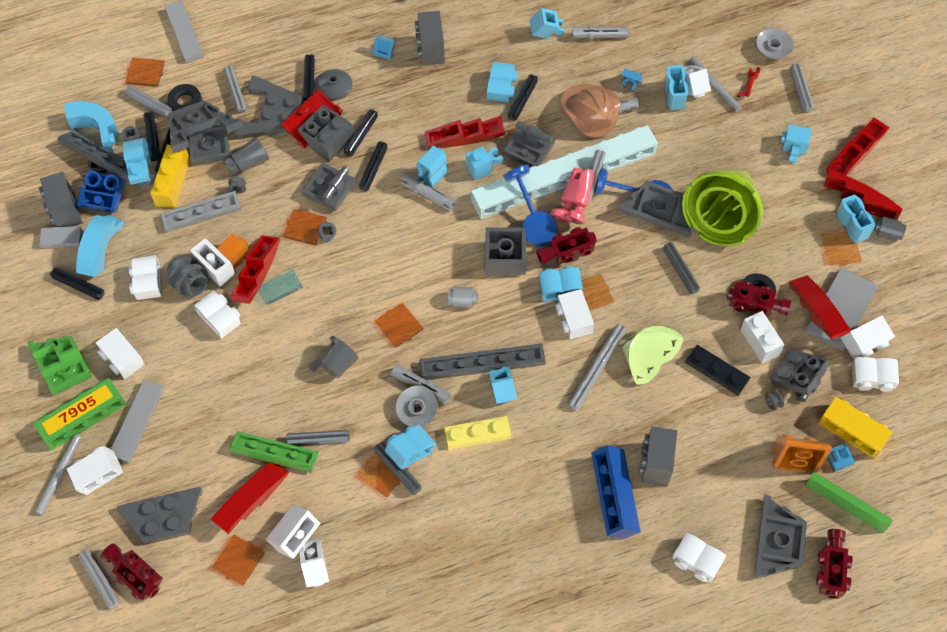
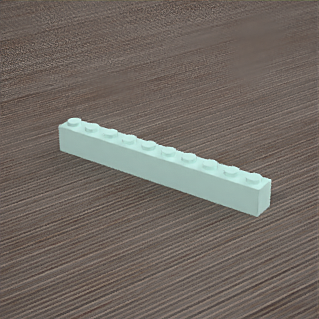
M648 125L642 128L638 127L631 132L619 134L607 141L603 140L596 145L584 147L580 151L568 153L555 160H549L545 164L530 167L529 174L522 177V181L530 200H534L565 188L574 168H581L582 171L590 169L596 150L606 152L602 168L607 169L609 172L656 154L658 142ZM498 179L491 184L479 186L471 191V201L480 219L526 203L517 180L506 182L504 179Z

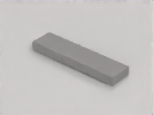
M182 0L165 5L185 62L189 63L204 58Z
M232 191L160 213L164 230L168 233L242 209L236 191Z
M143 381L111 448L118 461L130 464L164 391L163 386Z

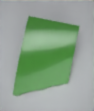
M72 336L57 339L49 338L46 342L41 343L27 342L52 395L92 378Z

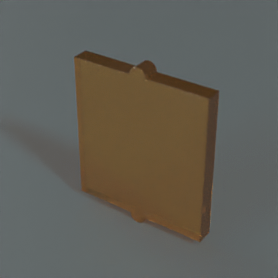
M132 57L130 68L127 69L126 84L158 87L160 78L163 76L164 60Z
M294 209L290 220L287 221L283 237L317 245L319 240L317 231L320 225L326 222L327 217Z
M836 231V233L821 234L828 266L841 264L846 266L847 264L862 262L858 245L850 239L847 232Z
M601 274L581 280L583 295L589 311L614 303L609 292V286H606Z
M403 303L392 310H387L386 314L375 320V323L396 348L407 340L411 341L413 336L423 330L421 324Z
M376 453L369 460H366L365 466L357 474L358 478L386 497L390 495L396 486L400 485V480Z
M233 535L212 568L225 575L226 579H232L244 586L265 552L252 545L251 541H245Z

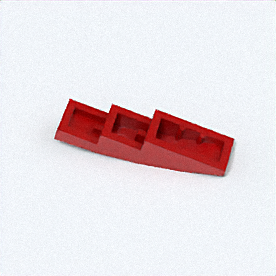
M501 116L483 122L481 118L463 124L461 120L425 131L428 149L432 146L436 148H449L469 145L506 135Z
M873 117L866 127L861 129L853 140L846 144L826 168V171L832 170L847 176L878 144L890 127Z
M829 170L823 186L842 192L841 199L856 195L861 199L865 211L869 214L898 220L903 208L887 196L856 179Z
M260 236L245 257L246 265L237 276L239 283L230 294L231 301L246 304L252 302L273 262L280 243L279 237Z
M808 275L789 281L790 289L800 297V304L810 312L811 321L827 336L834 339L851 333L849 326L835 305Z
M269 462L223 504L211 517V522L226 534H229L242 519L245 521L258 505L262 506L289 475V472L280 465Z

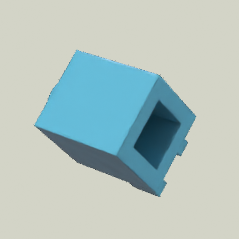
M541 8L529 19L533 36L547 39L553 33L562 35L565 32L564 28L559 27L564 21L558 19L556 11Z
M789 124L787 131L782 132L780 142L783 143L782 151L790 152L788 162L796 163L799 154H806L812 129Z
M483 146L466 153V167L475 181L492 174V164L503 162L502 155L494 157V155L498 154L497 147L491 149L489 153H487Z
M505 366L502 369L490 370L489 376L496 403H506L517 399L509 367Z

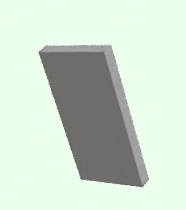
M843 268L838 272L826 295L840 312L850 331L856 329L878 285ZM810 322L806 333L844 351L845 345L841 340L843 336L831 339L815 323Z

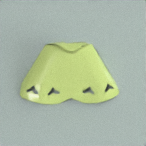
M643 326L624 343L622 349L636 384L648 383L658 374L661 364L674 358L683 342V336L680 333L665 326ZM677 339V341L675 342V346L673 347L672 340ZM664 350L670 351L669 353H666L665 356H663ZM653 367V369L650 370V373H648L647 368Z

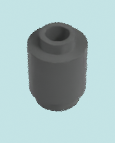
M882 217L881 220H877L874 231H877V236L895 241L897 239L902 240L906 225L902 224V221Z

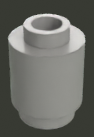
M474 287L449 288V305L473 308L474 304L478 303V292L474 291Z

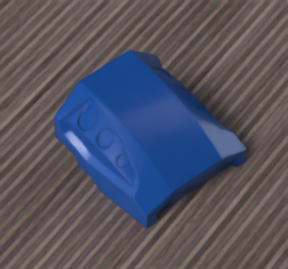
M88 170L85 181L80 189L77 206L116 213L126 180L112 174L107 175Z

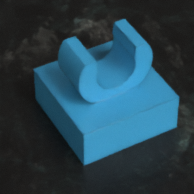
M377 35L375 37L373 55L391 59L393 57L395 40Z
M624 69L622 76L625 80L622 82V87L625 88L628 82H632L631 90L635 91L637 83L642 84L643 75Z
M845 443L831 448V452L826 458L833 472L850 467L855 463Z

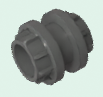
M182 256L173 259L169 263L166 279L179 294L184 297H193L201 294L206 289L208 272L193 257Z

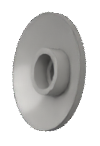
M770 28L758 35L756 47L765 57L781 59L792 52L793 40L787 32L781 29Z
M412 386L405 389L399 395L396 402L398 418L409 427L417 425L421 427L426 426L435 418L438 410L436 396L431 390L423 386ZM417 405L422 406V409L419 412L415 411V407Z

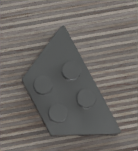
M646 181L639 190L630 195L618 207L617 211L687 237L691 234V228H689L682 210L683 193Z
M196 487L117 506V510L144 545L189 535L192 526L191 521L195 516L196 505L199 496L202 495L201 487Z
M766 494L763 497L754 572V578L756 579L799 568L803 565L807 522L801 517L792 514L791 510L785 506L781 507L771 500L772 497Z

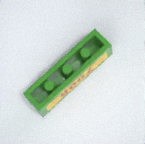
M110 378L99 381L88 391L81 392L70 402L61 404L52 413L43 415L33 424L52 451L72 439L74 434L82 433L121 409L126 403Z

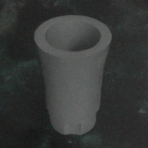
M255 136L243 147L230 154L223 162L231 175L234 176L261 162L269 160V156Z

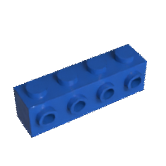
M606 445L591 452L607 536L625 539L640 533L641 530L624 449Z

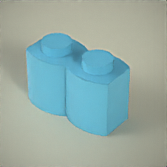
M492 63L487 87V100L509 103L510 97H514L515 86H513V82H517L518 78L515 64Z
M682 65L667 67L664 89L667 93L666 101L670 110L685 108L688 85L685 82L686 72Z
M432 146L417 162L418 180L425 181L432 188L447 173L446 153L441 148Z
M856 195L842 199L836 214L840 223L846 227L848 236L855 243L868 239L875 227L872 216L865 211L863 202Z
M567 266L561 270L545 269L539 273L542 301L558 300V295L580 289L583 292L579 268Z
M420 425L410 426L402 434H395L388 439L385 452L400 469H404L428 456L433 451L436 442Z

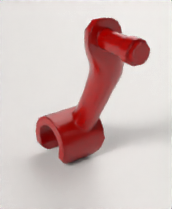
M759 66L756 68V72H753L751 67L749 68V79L745 92L737 93V97L750 96L753 82L760 74Z

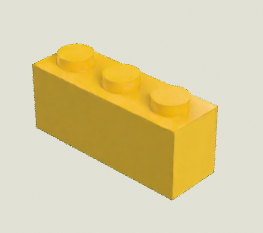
M167 145L150 193L155 206L175 209L190 163L186 149L173 153L171 145Z
M835 397L818 423L873 459L877 457L893 433L885 424L876 422L867 413L855 409L848 401Z

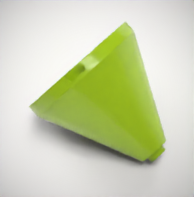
M714 170L705 172L690 183L682 200L683 214L689 227L692 225L699 232V237L715 245L734 246L744 243L746 239L755 234L763 217V206L750 173L745 170Z

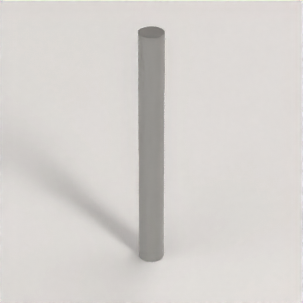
M695 56L690 59V63L693 66L705 68ZM707 70L709 83L735 112L740 111L742 107Z
M74 434L34 511L35 513L43 515L82 439L81 436Z

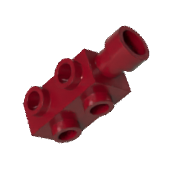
M576 227L571 230L570 234L565 236L563 234L555 235L550 241V247L540 248L536 250V254L541 265L549 263L554 258L558 265L569 263L580 256L590 255L595 249L597 239L594 232H589L587 227L583 229Z
M735 281L734 287H729L726 298L730 300L729 306H732L733 310L737 312L748 310L754 312V315L763 311L765 316H770L773 310L787 316L791 305V300L776 299L775 290H771L767 286H754L746 281Z
M829 529L827 531L829 545H825L818 553V564H821V570L817 573L816 585L819 586V594H824L830 599L843 597L846 591H850L851 577H847V569H851L853 557L848 555L849 549L843 548L846 532L841 529ZM829 560H833L836 564L830 565ZM828 582H833L834 586L828 585Z
M115 543L108 545L103 550L101 557L114 565L112 573L117 576V582L129 587L134 598L143 601L147 598H153L159 592V585L163 578L133 550L122 554L121 549Z

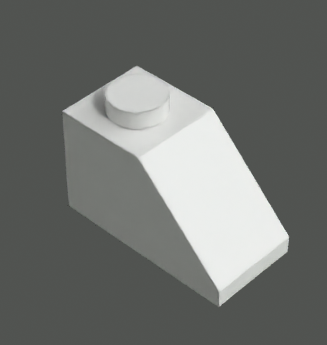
M693 65L684 67L688 95L697 98L704 96L705 92L711 91L706 68Z
M320 538L307 541L299 551L300 563L306 586L318 587L329 582Z

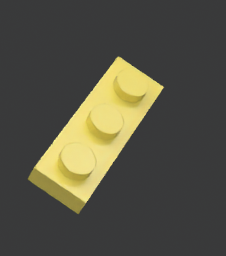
M507 416L444 427L448 450L511 439Z

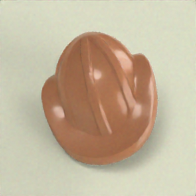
M580 84L570 87L562 94L560 107L564 115L574 123L583 136L597 139L606 136L613 130L618 120L620 102L618 96L611 90L593 84Z

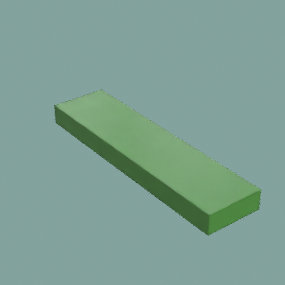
M237 431L229 447L232 453L312 473L319 456L318 451Z
M813 472L805 485L882 533L888 529L893 521L888 516Z

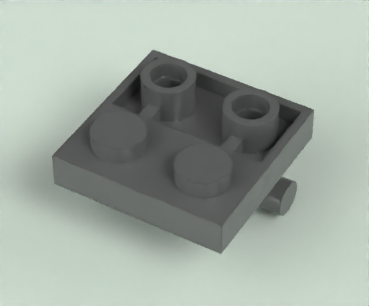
M518 121L516 124L518 130L503 150V155L523 165H528L529 168L539 166L554 146L555 138L542 132V129L534 125L529 126Z
M322 163L302 190V195L336 211L355 185L356 179L348 175L349 169L345 166L339 171Z
M791 348L770 380L773 385L800 393L798 399L801 402H805L810 394L814 393L821 384V378L830 364L828 359Z

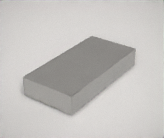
M81 226L41 228L39 245L41 248L79 247L83 229Z

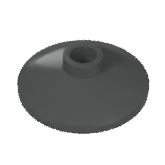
M331 69L324 71L317 77L315 88L316 91L319 89L331 101L340 100L350 93L352 79L342 70Z

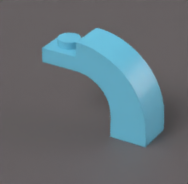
M88 101L64 104L66 119L72 130L83 127L98 129L103 147L114 152L113 144H116L115 136H118L119 132L111 114L104 107Z
M145 138L123 142V154L130 184L150 181L148 164L152 163Z
M96 215L89 222L79 245L76 273L96 277L104 270L105 252L108 242L116 232L123 228L124 220L116 219L112 215L104 217Z

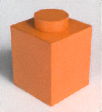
M231 234L217 248L232 263L233 269L249 253L247 241L242 237L238 238L234 234Z

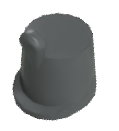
M331 336L329 338L331 341L320 358L310 364L309 368L315 372L321 365L329 374L339 378L359 358L347 344Z

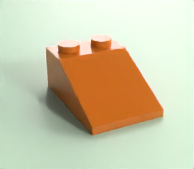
M791 435L778 436L774 443L773 468L817 473L831 452L832 446L816 441L813 438L798 439Z

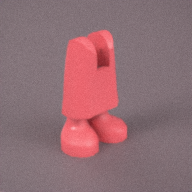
M581 168L573 169L560 198V202L564 203V206L561 209L555 208L551 210L550 215L554 219L579 225L584 223L583 211L584 207H588L594 175L593 170L584 169L582 171Z

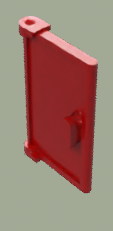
M319 89L280 124L303 149L307 147L308 143L298 132V129L322 105L338 115L343 113V110L331 102Z

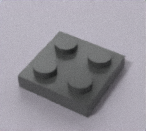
M221 124L214 125L211 129H203L189 136L192 165L222 161L230 156L229 136Z

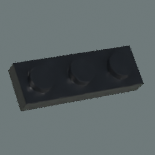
M699 345L695 346L685 361L687 365L738 396L751 378Z

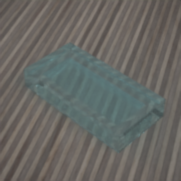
M291 270L262 284L258 292L267 306L303 287L294 270Z

